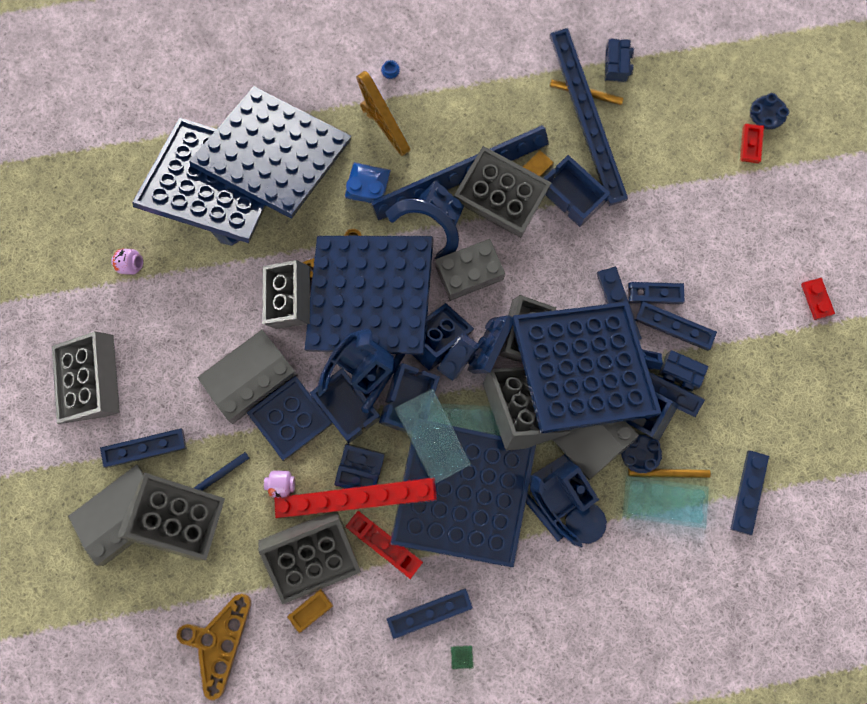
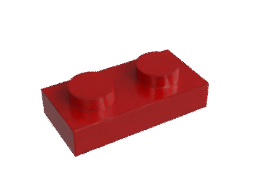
M744 124L740 161L757 164L761 162L764 126Z
M822 277L801 284L814 320L835 314Z

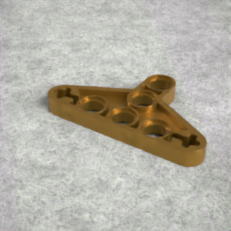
M363 71L356 76L364 101L360 103V107L364 113H367V117L375 120L396 151L401 156H404L410 151V147L372 77L367 71Z
M246 594L234 596L205 628L193 624H185L177 630L176 636L180 643L198 648L203 693L209 700L220 698L225 691L251 608V598ZM243 597L247 605L241 608L240 614L244 613V616L231 615L232 610L234 612L238 611L239 605L236 604V601L241 600ZM233 618L240 621V628L237 631L229 628V622ZM185 628H190L193 632L190 640H185L182 637V631ZM205 634H210L213 637L212 645L205 646L202 643V637ZM225 640L233 642L234 647L231 652L223 650L222 644ZM219 661H223L227 666V670L223 674L217 673L215 669ZM212 675L216 678H223V682L221 680L218 681L216 688L219 689V692H216L214 695H211L212 691L209 690V687L213 686L216 680L211 679Z

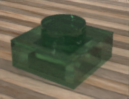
M472 645L450 646L452 669L473 668Z

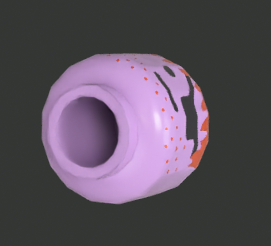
M119 249L114 253L111 260L115 271L120 274L134 275L143 267V258L134 249Z
M274 470L270 472L269 477H265L264 490H268L270 497L281 498L294 493L295 477L289 471Z

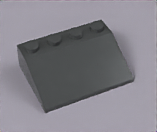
M482 146L454 197L460 200L465 208L522 238L551 182Z
M260 330L197 378L226 419L234 424L245 416L249 410L298 375L265 332Z
M94 331L53 345L52 358L57 424L103 418L120 413L114 335Z
M524 367L494 368L491 370V373H487L483 386L506 450L526 449L570 434V429L540 433Z
M626 421L570 429V434L553 439V441L575 465L580 467L585 477L590 480L631 446L639 435Z
M138 464L68 516L83 548L96 566H105L134 543L117 538L127 509L144 474Z
M144 473L124 516L117 538L197 561L207 560L225 498Z
M338 512L325 513L258 540V552L282 605L361 573Z

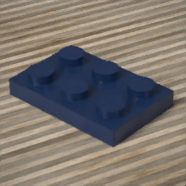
M510 315L491 318L485 326L486 331L478 341L480 347L469 361L467 371L473 374L491 373L513 325V318Z

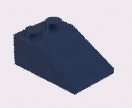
M445 303L427 316L424 355L413 356L431 371L442 362L452 346L455 345L457 339L463 334L468 336L474 328Z
M655 392L661 414L655 417L628 420L626 422L652 438L660 440L679 405Z

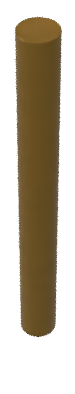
M551 79L550 87L568 91L565 82ZM590 89L593 98L622 105L623 97Z
M628 468V477L710 478L711 471L655 469L648 473H637Z

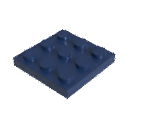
M296 376L247 412L282 461L287 460L332 425V422Z

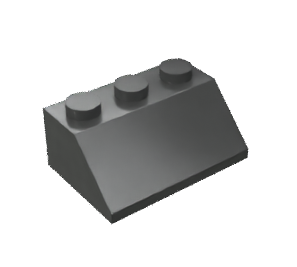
M519 295L512 299L508 315L513 317L514 315L555 311L557 307ZM512 325L499 356L522 362Z

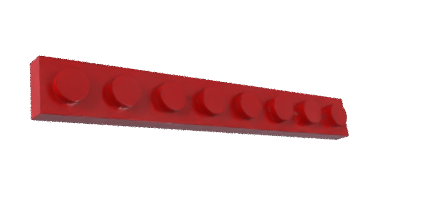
M434 478L290 495L281 498L274 497L275 518L437 500Z

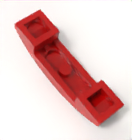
M359 511L355 513L345 526V528L410 580L424 563L405 547L390 544L391 536Z

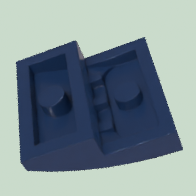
M346 443L334 485L346 489L377 485L385 453Z

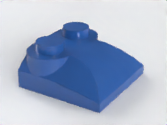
M353 162L350 177L346 183L345 198L371 203V201L384 196L391 170Z

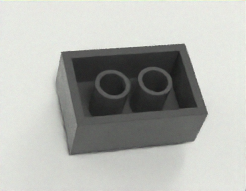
M490 239L435 259V268L449 301L503 281L506 274Z
M298 260L263 266L264 325L279 329L310 324V266Z

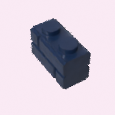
M608 39L605 53V81L627 82L629 76H632L633 64H630V59L633 58L634 47H631L630 39Z
M463 334L457 339L455 345L452 346L437 367V370L450 380H455L474 356L480 345L466 334Z
M670 350L665 356L658 375L663 376L664 379L672 383L677 382L681 384V387L688 391H696L703 383L708 366Z

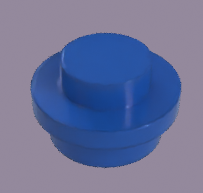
M393 60L386 61L381 67L382 75L387 79L396 78L400 73L399 65Z

